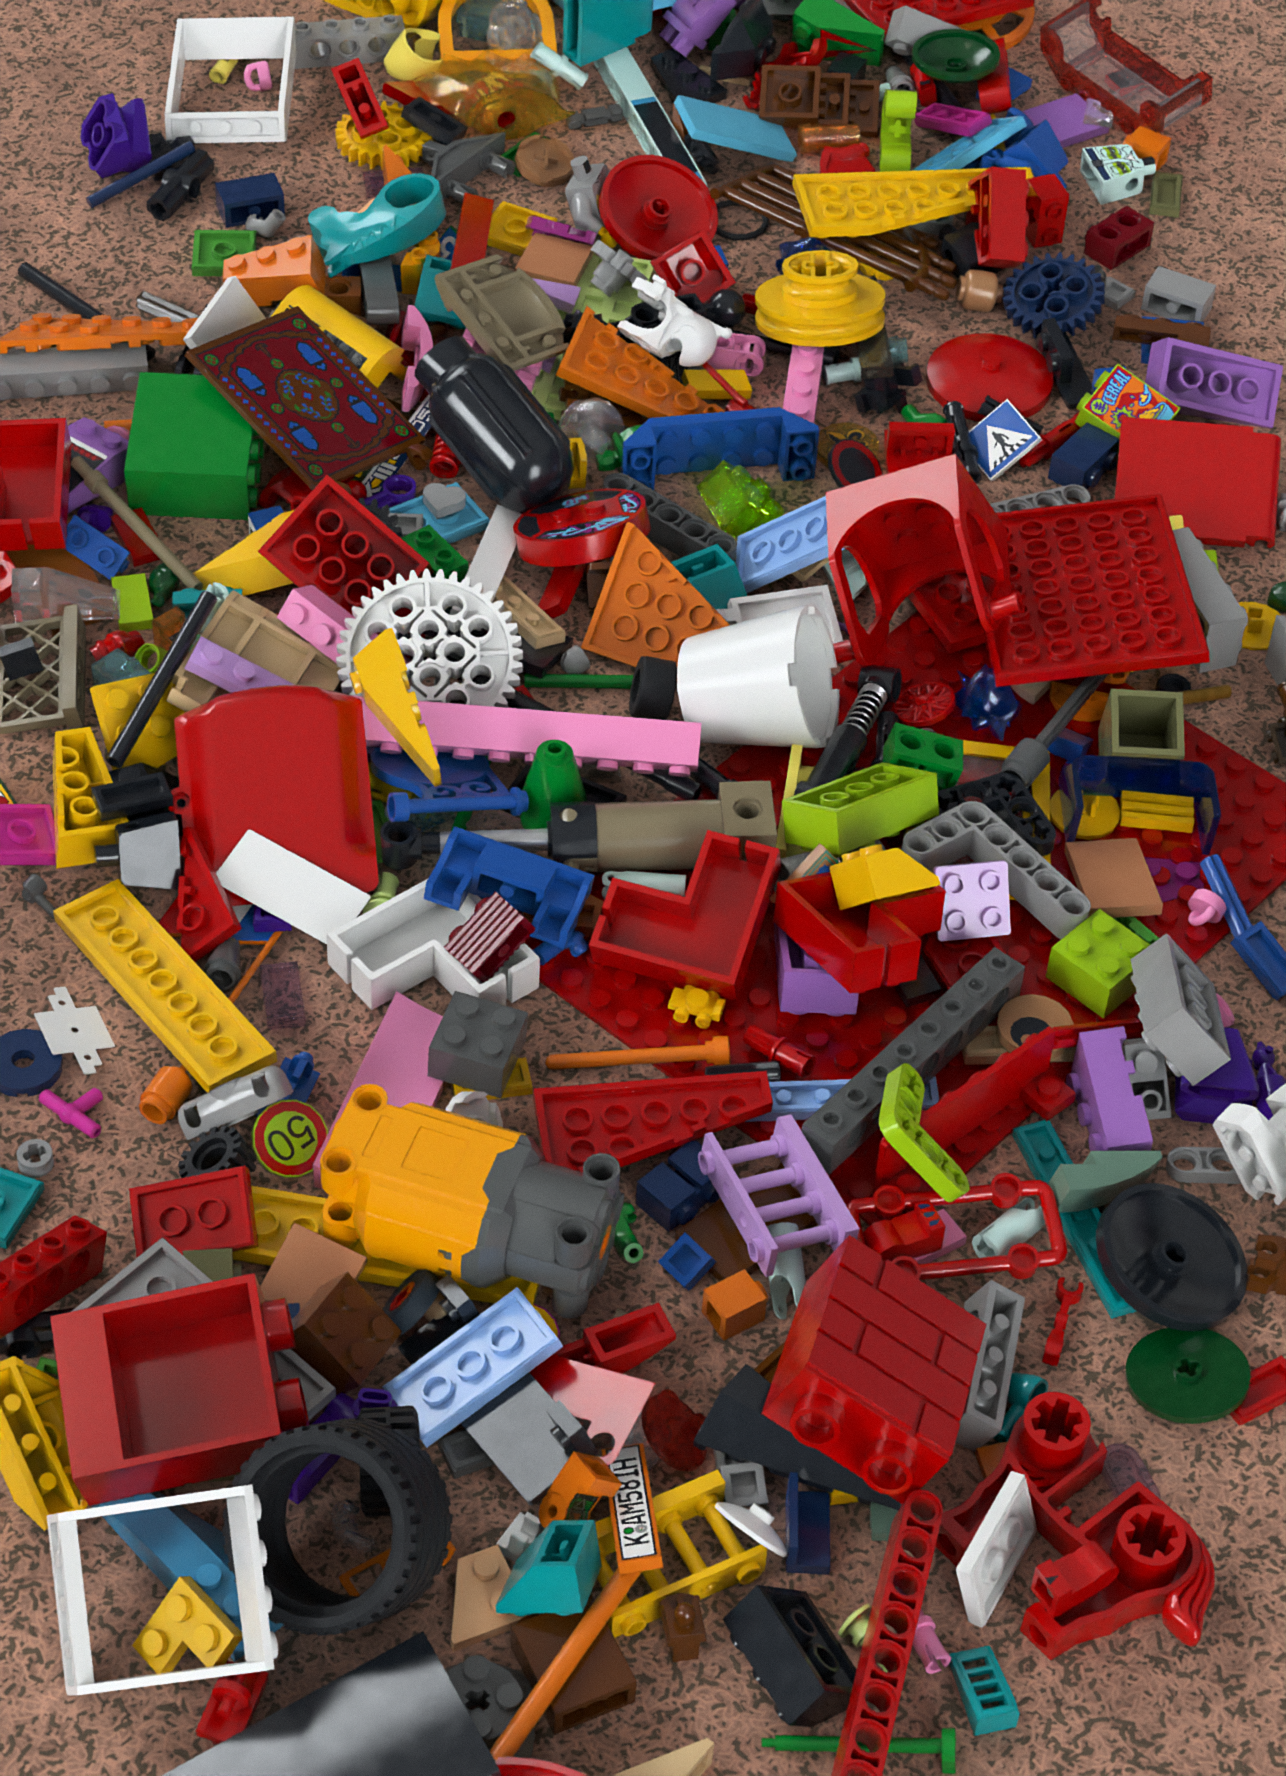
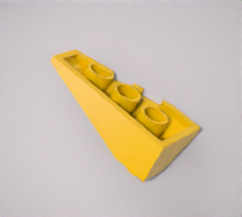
M393 628L385 629L353 657L355 672L349 673L354 692L355 694L362 692L367 707L434 786L442 785L440 767L426 725L419 722L422 718L415 691L408 692L410 684L403 655Z

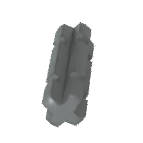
M620 104L607 105L606 109L604 106L581 110V113H578V111L566 113V125L570 130L579 129L581 125L590 127L607 124V120L613 123L623 119V111Z

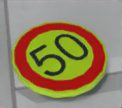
M280 1100L267 1106L256 1118L251 1131L252 1149L257 1156L258 1162L270 1173L283 1178L301 1177L313 1171V1163L326 1139L328 1128L323 1117L311 1105L299 1100Z

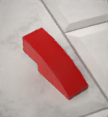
M658 1302L583 1329L582 1339L563 1345L553 1355L623 1374L676 1340V1333Z

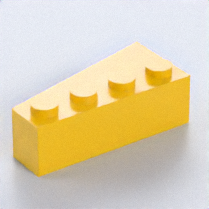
M91 727L55 732L53 793L56 869L95 863L94 846L116 844L115 826L129 822L127 816L103 822L100 819L91 796V787L113 783Z

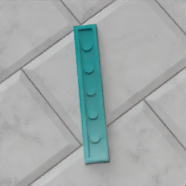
M1042 1120L1013 1128L1012 1136L1036 1180H1041L1048 1184L1060 1164H1073L1050 1120ZM1098 1207L1077 1212L1059 1213L1064 1233L1110 1318L1136 1312L1117 1293L1101 1266L1096 1248V1230L1102 1215Z

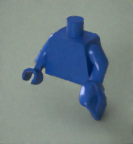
M1011 107L1007 111L1006 117L1023 116L1027 126L1005 140L1004 144L1007 149L1002 152L1003 158L1000 157L998 151L990 149L981 158L979 168L996 167V165L1002 168L1030 167L1034 177L1055 174L1064 188H1066L1067 185L1058 172L1068 164V158L1048 120L1045 119L1034 126L1025 113L1015 107Z

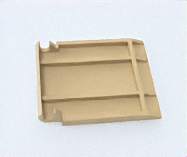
M234 590L226 597L201 634L202 637L295 685L315 686L336 691L341 683L337 671L342 668L337 667L334 661L276 618L277 614ZM197 642L174 674L172 683L176 686L175 688L172 687L166 700L185 712L205 704L218 696L230 693L184 669Z

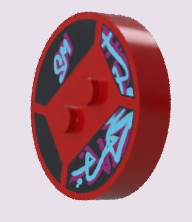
M610 488L587 490L560 496L545 504L531 508L515 521L513 531L518 553L523 561L537 566L561 567L590 563L614 556L627 522L637 526L646 537L651 530V524L644 496L632 490Z

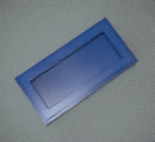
M1260 921L1235 937L1230 944L1269 994L1278 1001L1286 995V952L1263 922Z

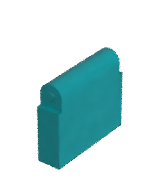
M564 0L563 54L582 67L635 44V38L650 32L652 29L653 0Z

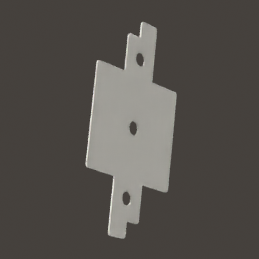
M56 987L53 989L56 995L48 996L54 1011L34 1013L36 1021L53 1055L74 1052L83 1074H95L96 1069L94 1066L102 1065L96 1050L115 1047L96 1006L76 1008L67 988ZM64 1001L65 1005H60L58 1002ZM77 1028L78 1032H73L71 1029ZM88 1055L91 1059L86 1060L84 1056Z

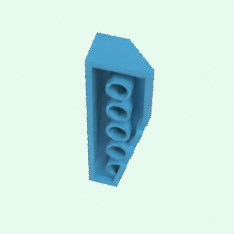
M156 1491L141 1495L135 1494L132 1497L92 1506L96 1508L164 1498L166 1496ZM181 1505L102 1516L169 1591L179 1576H191L242 1632L237 1585L235 1582L236 1577L233 1571L230 1572L228 1566L229 1559L228 1555L224 1552L223 1545L226 1544L222 1531ZM269 1620L270 1631L274 1633L284 1626L282 1623L275 1624ZM243 1638L230 1656L234 1662L245 1655Z

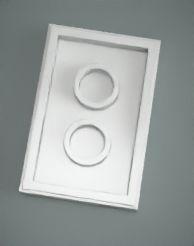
M232 276L226 279L183 340L189 349H193L262 321L266 317L237 277Z
M1010 1472L956 1568L968 1622L981 1628L987 1623L1037 1532L1027 1480L1023 1474Z

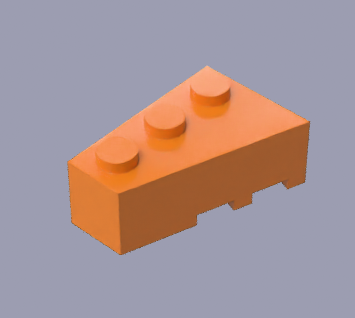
M312 234L301 238L295 237L277 245L264 246L259 250L246 254H237L229 259H225L223 262V282L229 277L236 276L258 307L272 306L273 301L283 300L292 290L302 285H310L325 295V263Z

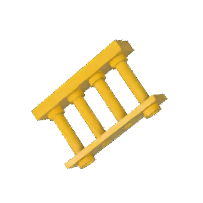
M718 1469L652 1497L657 1531L669 1536L691 1575L669 1585L660 1568L642 1571L653 1592L631 1602L628 1596L625 1595L608 1620V1626L614 1638L622 1634L633 1636L642 1631L647 1623L661 1618L659 1603L669 1595L689 1593L693 1596H700L701 1600L739 1582L741 1585L750 1584L765 1571L767 1548L760 1544L745 1551L726 1518L714 1507L717 1502H724L726 1485ZM697 1515L705 1517L729 1558L707 1567L683 1528V1521ZM611 1516L595 1522L602 1563L597 1580L602 1588L605 1587L614 1574L605 1559L608 1554L616 1551Z

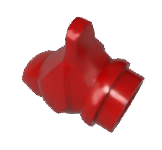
M116 630L106 634L104 640H97L96 644L91 646L89 650L101 670L105 672L110 668L113 670L117 664H127L130 662L138 649L145 645V642L137 630L130 632Z

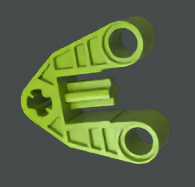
M885 89L881 114L880 172L910 171V134L912 119H915L916 91Z

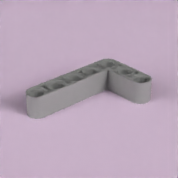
M977 801L964 802L910 830L904 836L901 850L932 873L934 867L948 865L965 855H968L976 863L1004 860L1008 864L1009 894L1059 939L1064 938L1088 918L1091 908L1089 899L983 803Z

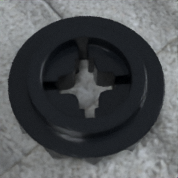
M688 133L684 139L690 153L706 172L713 175L720 170L718 166L720 161L714 151L706 142L692 139Z

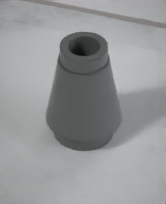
M230 937L214 949L203 970L221 991L233 988L241 978L240 943L233 937Z

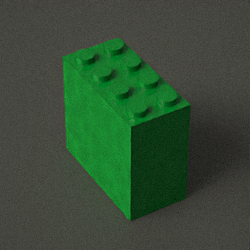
M140 372L124 468L128 506L132 510L142 507L145 514L150 516L248 520V513L251 512L252 508L258 507L259 493L258 488L254 487L256 483H261L262 465L258 461L259 459H264L265 440L261 439V436L203 375Z

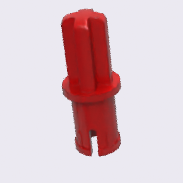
M755 1025L749 1026L743 1036L745 1044L768 1056L769 1061H778L779 1065L791 1070L801 1078L809 1076L815 1067L816 1057L795 1047V1045L790 1043L789 1038L785 1036L777 1038Z

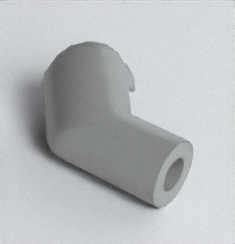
M274 209L265 220L262 217L257 219L256 214H252L247 218L245 229L255 230L257 237L270 238L282 225L286 217L278 209Z

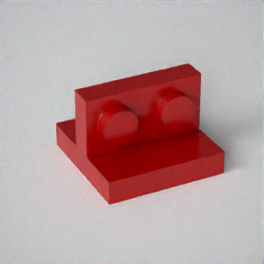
M889 422L888 430L884 429L883 436L886 474L952 455L955 435L954 423Z

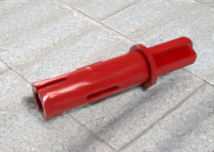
M1079 412L1045 435L1039 434L1042 441L1019 459V465L1023 468L1026 466L1031 467L1043 458H1051L1052 454L1081 428L1074 423Z

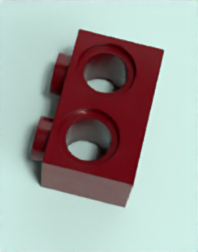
M1125 206L1087 230L1083 254L1109 270H1113L1150 246L1155 222L1132 208Z

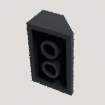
M756 1585L722 1620L731 1632L730 1639L739 1651L744 1653L753 1667L752 1674L755 1680L762 1687L766 1688L775 1702L774 1709L777 1715L789 1726L814 1727L846 1711L857 1669L807 1592Z

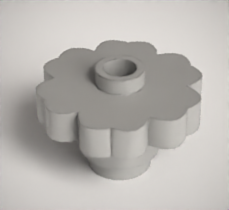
M597 240L590 249L602 259V262L593 272L595 276L590 282L610 297L614 291L617 293L627 280L632 284L637 277L648 280L645 275L632 265L634 259L623 250L619 249L615 252L600 240Z

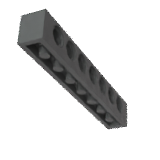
M994 947L802 1124V1133L826 1173L830 1175L880 1128L879 1115L888 1073L903 1063H907L919 1073L925 1086L998 1017V1013L1006 1002L1020 996L1025 971L1024 965Z

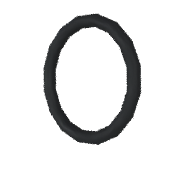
M726 200L717 203L716 207L718 211L728 206L742 205ZM760 215L763 223L754 232L734 234L725 232L717 227L716 234L731 240H749L758 237L766 231L769 219Z

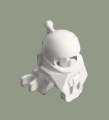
M655 274L652 277L653 283L637 277L632 288L638 290V298L659 310L658 318L662 323L654 329H646L628 321H620L617 327L622 334L646 351L660 358L681 351L679 365L686 367L701 366L714 354L719 337L728 339L732 336L730 328H723L704 318L674 296L676 293L667 287L666 280Z

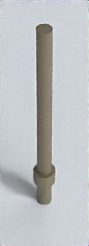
M76 456L72 459L71 466L84 479V485L93 494H98L187 588L201 590L203 588L201 581L110 488L107 478L99 470H93L81 456Z

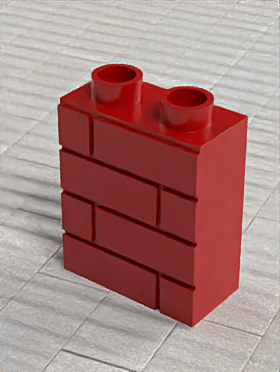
M849 1235L804 1285L761 1414L791 1432L795 1439L803 1445L819 1450L861 1477L873 1490L887 1494L903 1504L910 1493L921 1489L949 1461L953 1453L960 1427L959 1421L963 1416L969 1393L968 1387L972 1382L978 1359L977 1354L980 1351L987 1324L888 1259L883 1261L881 1259L882 1255Z
M255 1273L50 1316L72 1479L89 1506L132 1497L135 1494L141 1495L184 1486L186 1483L193 1484L235 1475L241 1472L240 1467L251 1457V1454L257 1448L264 1447L266 1441L285 1431L309 1425L307 1406L300 1378L296 1377L279 1381L275 1352L296 1348L286 1298L265 1301Z

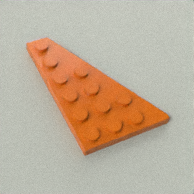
M627 522L581 649L636 668L642 656L674 661L676 666H678L679 652L686 638L730 626V624L637 526Z

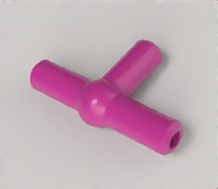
M92 1088L72 1103H67L49 1089L40 1093L39 1102L59 1115L63 1123L67 1125L72 1124L90 1138H96L101 1133V1125L84 1114L103 1100V1094L99 1089Z

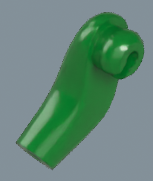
M625 1202L616 1225L613 1247L619 1257L630 1263H636L643 1257V1248L628 1225L634 1223L637 1219V1215L633 1213L635 1209L631 1203Z

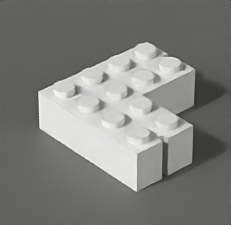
M428 879L327 934L328 965L347 985L352 982V990L371 1010L393 999L396 991L402 994L432 976L452 996L455 991L505 1006L506 999L513 1003L539 988L540 958L525 943L521 944L518 950H515L514 955L510 956L509 960L504 962L502 967H499V971L494 973L493 978L484 983L478 980L455 959L444 946L449 942L450 933L456 927L464 925L472 917L476 905L482 899L469 893L459 911L425 900L423 898Z

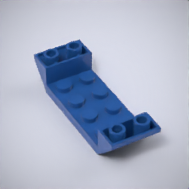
M780 407L649 418L623 442L621 473L632 477L654 490L655 475L774 464L778 465L782 481L815 479L820 430L818 425Z

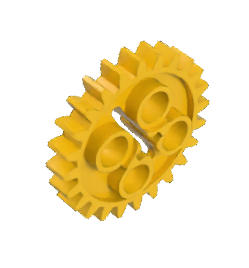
M386 101L381 103L380 108L389 129L362 140L350 114H343L342 121H337L335 137L337 149H341V155L348 156L349 162L358 160L359 167L367 163L371 170L376 165L381 166L382 169L383 146L385 145L395 155L398 154L402 158L404 165L409 167V160L418 163L419 156L422 157V145L429 140L432 141V136L421 129L413 127L410 122L401 117L404 106L399 108L398 102L393 103L392 106H387Z

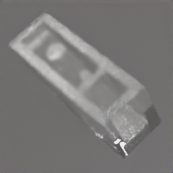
M48 567L12 568L11 594L15 623L64 615V606L78 604L83 620L120 619V590Z

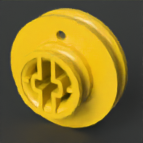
M826 250L805 251L793 254L786 258L782 264L783 275L771 278L757 288L755 303L758 309L755 314V323L758 330L764 335L793 345L828 347L859 342L874 336L884 327L885 312L883 306L885 304V290L876 281L857 274L859 264L854 257L848 254Z

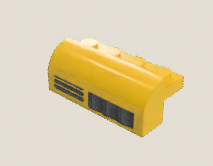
M302 285L292 290L282 300L272 315L274 316L299 306L377 389L389 372L401 381L405 379L407 368L401 364L404 359L401 356L405 351L403 348L310 285Z

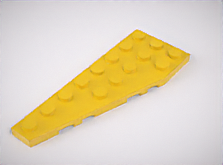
M1011 167V169L1026 170V179L1034 177L1030 167ZM988 168L794 174L792 185L810 237L822 239L837 236L858 237L874 235L970 211L973 204L976 205L975 192L968 189V182Z

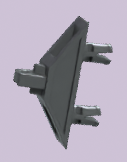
M505 132L453 140L446 146L431 140L422 145V160L432 167L431 176L438 180L443 200L452 196L453 199L462 203L464 193L478 196V191L467 186L466 183L483 170L490 168L491 171L507 179V174L512 176L516 167V163L513 160L501 156L505 152Z

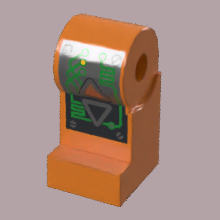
M573 1452L539 1506V1521L546 1528L552 1520H589L591 1511L601 1497L613 1498L622 1483L600 1457Z

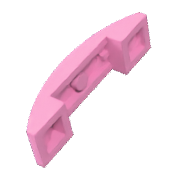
M408 305L402 326V348L414 352V366H408L402 387V411L409 412L418 403L424 392V387L414 376L415 368L422 357L433 348L429 327L421 313L413 305Z

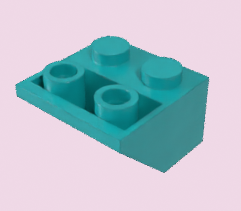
M426 255L414 306L427 322L440 321L448 323L457 329H466L454 311H447L434 280L436 274L450 270L452 260Z
M718 544L671 562L715 609H728L727 604L731 598L747 596L736 563Z
M552 1520L516 1560L497 1601V1613H513L516 1616H527L533 1613H556L560 1616H568L575 1613H583L602 1567L595 1520Z

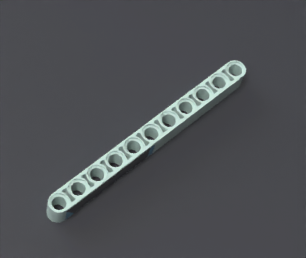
M625 47L593 61L605 84L608 85L607 87L617 104H620L624 117L628 118L626 120L633 133L638 135L636 138L644 152H648L646 155L662 156L681 163L693 171L707 186L702 173L629 49Z

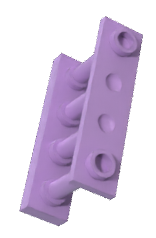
M792 1114L777 1117L774 1133L771 1135L770 1140L722 1150L713 1132L705 1134L702 1151L698 1154L700 1170L704 1175H708L745 1240L751 1260L754 1263H758L765 1277L773 1275L777 1255L780 1252L821 1242L830 1245L833 1251H835L849 1235L856 1239L858 1238L859 1226ZM774 1155L780 1159L785 1168L739 1179L732 1165ZM791 1184L793 1187L796 1186L802 1197L756 1208L748 1193ZM808 1213L813 1215L819 1226L772 1237L765 1222Z

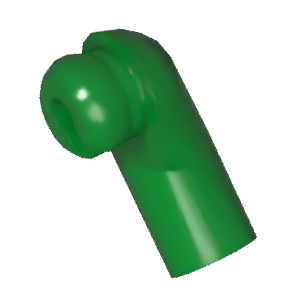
M908 404L901 410V415L906 422L947 423L946 419L940 414L920 413L913 404Z

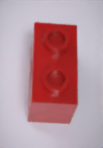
M1055 174L1026 179L1029 182V193L1026 198V211L1029 214V222L1025 229V236L1034 248L1062 243L1069 193Z

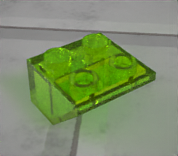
M723 460L696 486L720 528L737 539L739 535L781 517L785 513L783 507L770 496L772 492L770 486L760 477L756 480L752 478L749 472L739 464L735 467Z

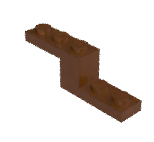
M1135 314L1116 315L1112 340L1151 345L1153 342L1170 337L1209 347L1211 327L1203 326L1198 322L1176 323L1166 318L1144 319Z

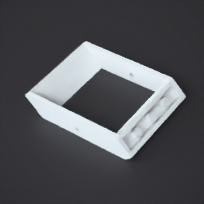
M295 17L177 19L165 106L166 141L175 140L176 137L191 136L195 143L286 142L296 60ZM284 58L278 111L178 112L185 60Z
M252 1485L47 1515L67 1695H84L275 1669L273 1659H276L278 1655V1643L275 1633L270 1631L268 1613L272 1610V1595L270 1588L264 1585L262 1569L267 1562V1552L263 1540L259 1539L257 1521L261 1518V1504L258 1495L253 1494ZM226 1498L246 1662L94 1682L76 1520Z

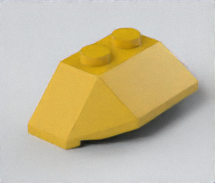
M13 1356L0 1361V1471L14 1502L45 1531L48 1530L47 1515L86 1509L87 1502L72 1479L59 1380L25 1364V1361Z

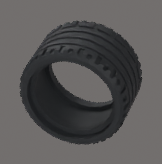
M358 1418L340 1419L294 1428V1430L280 1433L266 1441L264 1447L257 1448L251 1454V1457L240 1467L241 1473L235 1475L232 1487L252 1485L253 1494L258 1495L261 1504V1518L257 1521L259 1539L263 1540L267 1552V1562L262 1569L264 1585L270 1588L272 1595V1610L268 1613L270 1621L275 1624L282 1623L285 1629L295 1630L306 1635L315 1632L317 1636L341 1634L404 1611L411 1606L410 1603L418 1601L435 1582L433 1577L440 1574L443 1568V1561L447 1558L449 1551L447 1544L451 1541L452 1536L450 1531L452 1514H449L451 1502L450 1497H447L445 1488L447 1487L445 1481L441 1480L438 1474L440 1471L437 1465L432 1463L430 1460L431 1456L426 1450H421L418 1447L419 1443L405 1435V1432L399 1429L392 1430L389 1424L383 1422L380 1423L371 1419L359 1421ZM323 1453L340 1455L354 1461L366 1470L382 1489L390 1508L393 1526L391 1551L385 1568L375 1583L360 1596L338 1594L319 1585L302 1569L295 1559L288 1542L285 1518L287 1501L292 1486L302 1470ZM226 1507L223 1511L225 1522L224 1527H222V1536L225 1537L226 1545L223 1546L225 1554L228 1555L230 1572L233 1571L235 1575L228 1510Z

